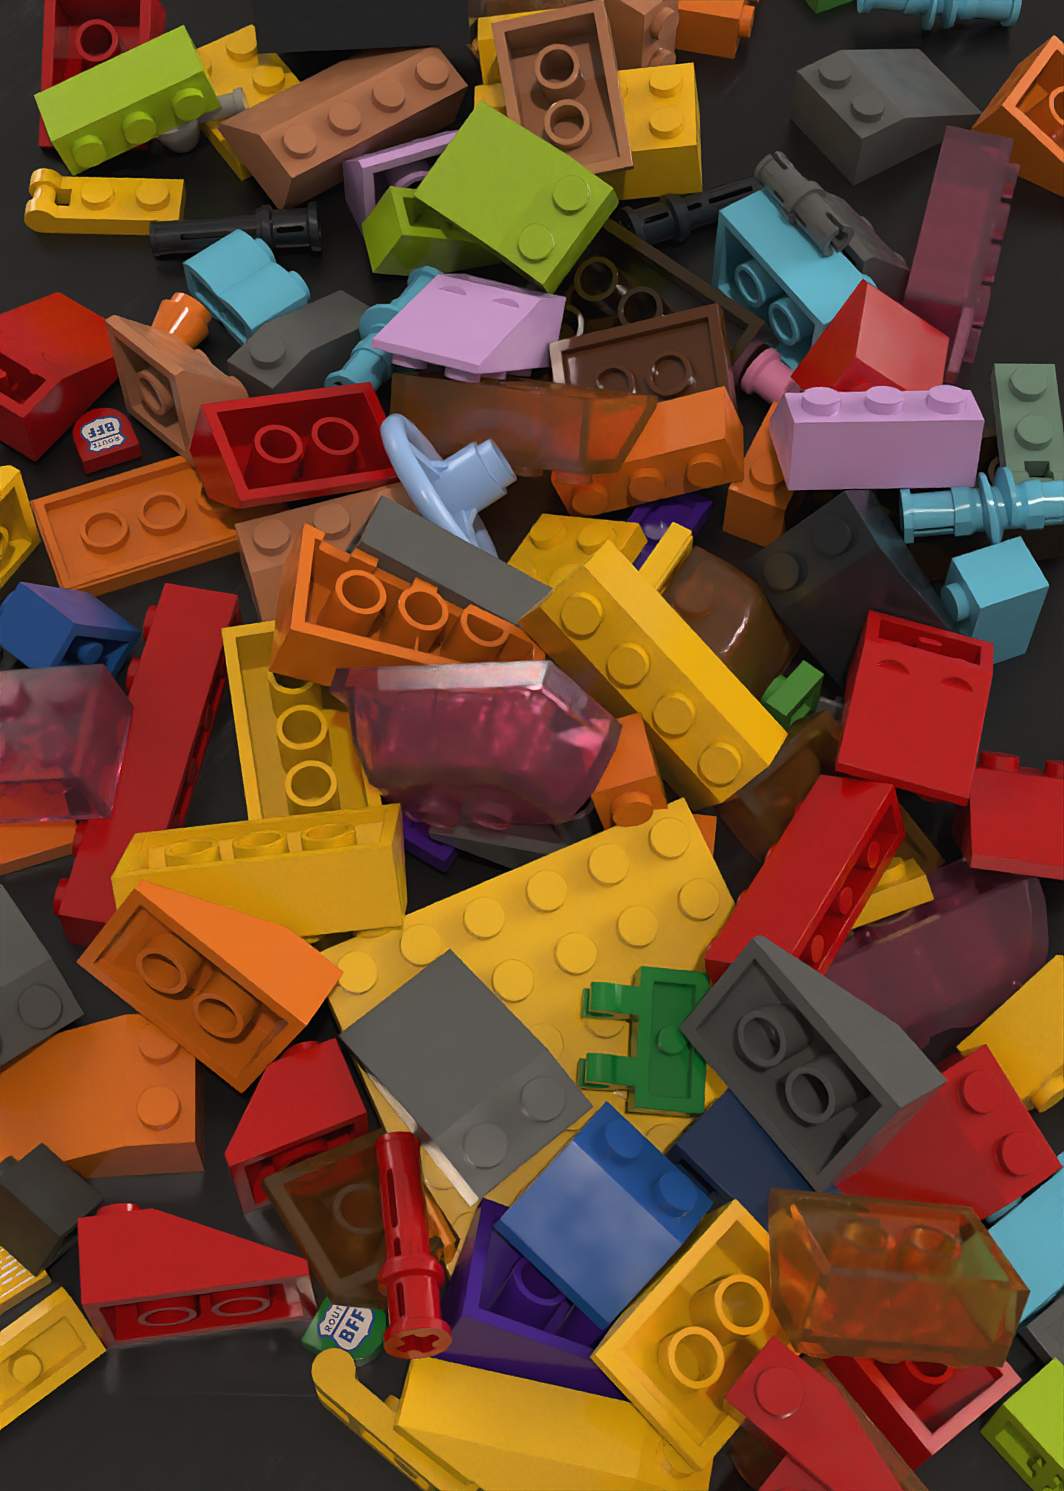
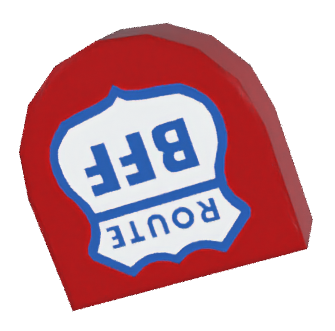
M93 409L83 414L75 422L72 431L73 439L85 474L142 456L139 442L130 421L123 413L116 409Z

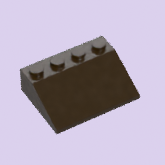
M611 218L606 220L553 293L554 295L566 297L559 340L718 303L724 312L736 399L744 392L740 388V383L751 363L766 349H776L780 343L764 320ZM531 282L526 286L528 289L543 292ZM552 367L533 368L531 376L555 393Z

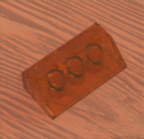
M445 371L392 373L390 415L394 413L401 414L414 423L434 446L436 452L439 453L443 460L447 459V454L453 455L473 441L480 445L491 438L504 454L515 475L536 477L543 476V469L557 471V482L567 484H593L594 474L618 472L657 408V395L506 376V379H492L481 376L480 382H466L444 376Z

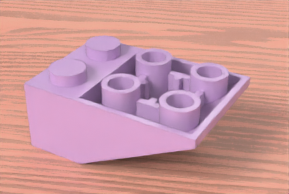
M438 274L372 338L371 348L393 353L391 362L404 367L427 369L428 363L446 366L444 376L460 381L480 382L481 376L492 379H506L507 374L529 377L533 368L552 367L549 343L559 340L566 297L468 274Z

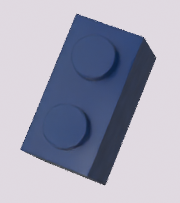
M19 582L16 589L5 598L0 607V645L44 679L112 684L142 634L140 630L89 592Z

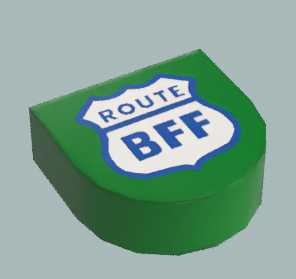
M337 1277L302 1337V1346L317 1355L330 1348L342 1349L351 1355L356 1367H362L373 1361L384 1349L383 1333L387 1330L386 1314L380 1303L370 1294Z

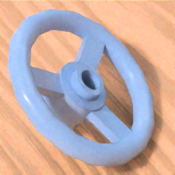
M394 413L389 415L380 426L383 445L398 478L420 515L498 558L495 546L478 512L506 495V487L515 482L517 478L496 443L491 438L480 445L473 441L443 460L434 446L414 423L401 414Z

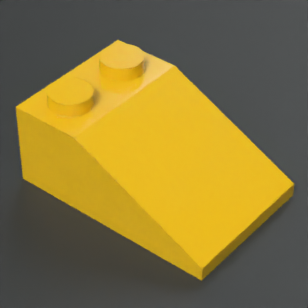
M734 1199L704 1215L681 1247L630 1301L593 1351L590 1358L686 1462L698 1472L706 1467L740 1426L739 1423L723 1411V1398L772 1336L776 1337L799 1356L838 1310V1307L738 1200Z

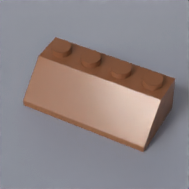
M437 45L369 48L219 123L218 130L278 209H290L343 182L342 161L428 137L454 123L468 85Z

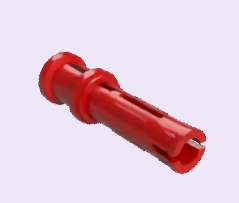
M405 1131L384 1134L374 1142L386 1247V1262L381 1266V1271L378 1273V1290L383 1296L387 1297L390 1327L383 1333L384 1350L396 1358L421 1359L445 1351L452 1344V1332L450 1325L442 1320L439 1291L445 1285L444 1268L436 1257L432 1256L430 1248L427 1205L421 1168V1143L419 1137L415 1138L413 1133Z

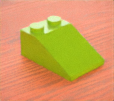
M481 100L412 194L416 199L540 290L550 294L555 292L619 204L613 187L563 151Z

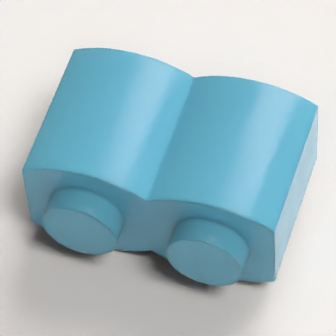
M240 229L233 231L183 262L188 289L193 297L210 312L213 318L223 323L228 332L241 346L262 325L307 305L311 298L306 283L295 271L287 272L276 263L271 249L262 239L256 238L254 240Z

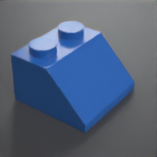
M606 1101L561 1147L493 1227L603 1331L681 1247L714 1202Z

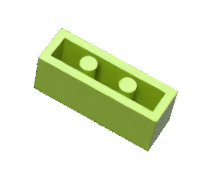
M184 25L34 95L50 140L73 176L222 107L205 65Z

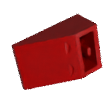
M60 292L0 314V441L36 462L119 378L104 321L105 318Z
M869 609L847 675L835 771L849 774L853 779L894 784L896 788L914 792L918 797L929 802L943 803L947 801L966 807L970 797L992 681L994 643Z

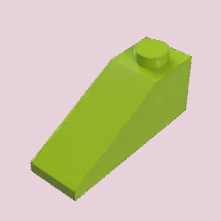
M390 186L361 224L373 273L409 276L414 269L425 265L434 267L442 273L503 263L412 195L416 189Z

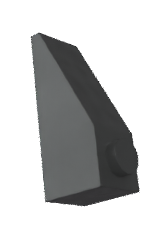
M339 290L262 325L227 360L229 376L236 377L243 384L249 398L323 388L328 375L339 371L350 359L352 350L361 341L359 333L360 318L370 306Z

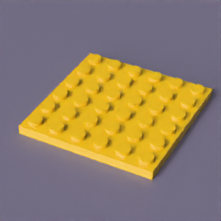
M682 797L668 803V809L653 810L652 817L641 825L631 827L614 826L405 915L403 925L390 927L387 934L370 938H363L361 935H358L321 951L320 954L344 972L325 998L340 1033L451 949L549 1050L576 1085L579 1059L586 1058L587 1053L631 1057L633 1019L597 1020L582 1018L583 989L590 988L591 982L634 986L635 971L641 966L706 972L704 957L710 941L720 934L736 908V904L685 798ZM710 979V989H711V988L713 987V985H712V982H711V979ZM350 1054L384 1133L397 1131L411 1132ZM707 1061L704 1113L729 1088ZM579 1088L593 1105V1108L483 1198L510 1207L561 1147L606 1101L664 1155L701 1116L687 1117L628 1111L629 1090ZM421 1144V1168L427 1205L429 1236L450 1281L476 1209L482 1198L470 1207Z

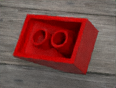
M45 0L41 92L165 34L166 10L159 0ZM40 113L39 147L41 150H56L50 140ZM149 141L130 150L148 151Z
M980 751L979 761H976L967 806L955 804L951 835L970 868L1064 880V761L1045 760L1043 770L1018 766L1020 757L1016 755Z
M987 1044L954 1053L936 1064L935 1067L948 1081L866 1167L835 1185L847 1198L855 1199L864 1204L876 1217L879 1229L892 1240L860 1276L864 1285L874 1283L1004 1208L1062 1168L1058 1158Z
M131 1203L107 1205L100 1208L96 1216L77 1218L81 1305L104 1347L313 1319L319 1310L307 1259L153 1208L141 1209L140 1206Z

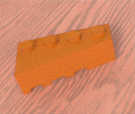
M303 524L282 568L269 672L461 720L471 719L520 728L543 695L546 654L524 629L472 604L462 609L444 600L437 593L438 587L417 577L414 578L411 584L376 567L379 561L378 558L356 547L352 554H349L323 541L325 532L309 524Z

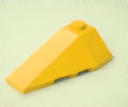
M430 1357L410 1360L393 1426L395 1432L466 1486L475 1484L483 1491H708L713 1464L712 1458L702 1471L696 1472L631 1402Z

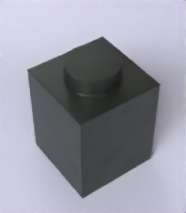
M43 1143L39 1144L19 1161L12 1155L8 1156L0 1163V1246L33 1276L37 1277L78 1241L77 1218L95 1216L105 1198Z

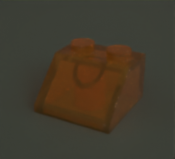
M385 1127L262 1179V1189L303 1257L308 1260L309 1267L332 1305L382 1311L388 1309L387 1297L383 1296L378 1290V1273L381 1271V1266L386 1262V1247L381 1214L378 1166L376 1155L374 1154V1142L377 1138L387 1134ZM423 1181L431 1253L443 1266L446 1279V1265L453 1261L461 1239Z

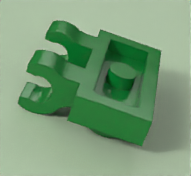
M641 966L635 971L634 986L591 982L590 988L583 989L581 1017L597 1020L633 1019L631 1057L587 1053L586 1058L579 1059L577 1087L592 1090H629L628 1111L687 1117L703 1115L705 1106L706 1060L681 1032L679 1027L709 992L710 976L706 972Z

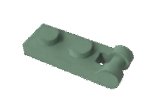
M994 363L990 381L1000 467H1008L1011 470L1015 484L1023 480L1040 479L1041 482L1064 480V432L1055 364ZM1029 476H1044V478L1029 477Z

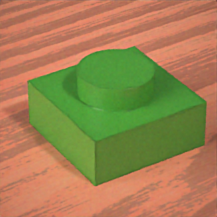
M804 660L788 678L783 675L776 677L768 686L760 701V704L788 733L783 744L815 710L818 704L824 674Z

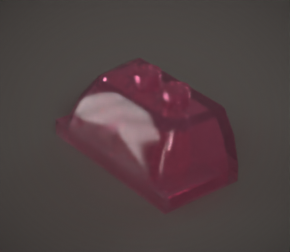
M550 660L336 668L329 692L348 708L352 745L369 784L389 804L400 803L402 814L409 820L425 822L444 829L455 828L457 822L478 823L485 827L499 830L508 829L510 823L561 824L568 822L595 791L616 751L623 727L619 721Z
M964 857L926 874L934 900L851 929L824 976L898 1024L920 1050L929 1044L930 1037L949 1028H965L976 1025L988 1018L990 1015L989 1010L1004 1004L1044 967L1049 940L1046 901L1037 876L970 868Z

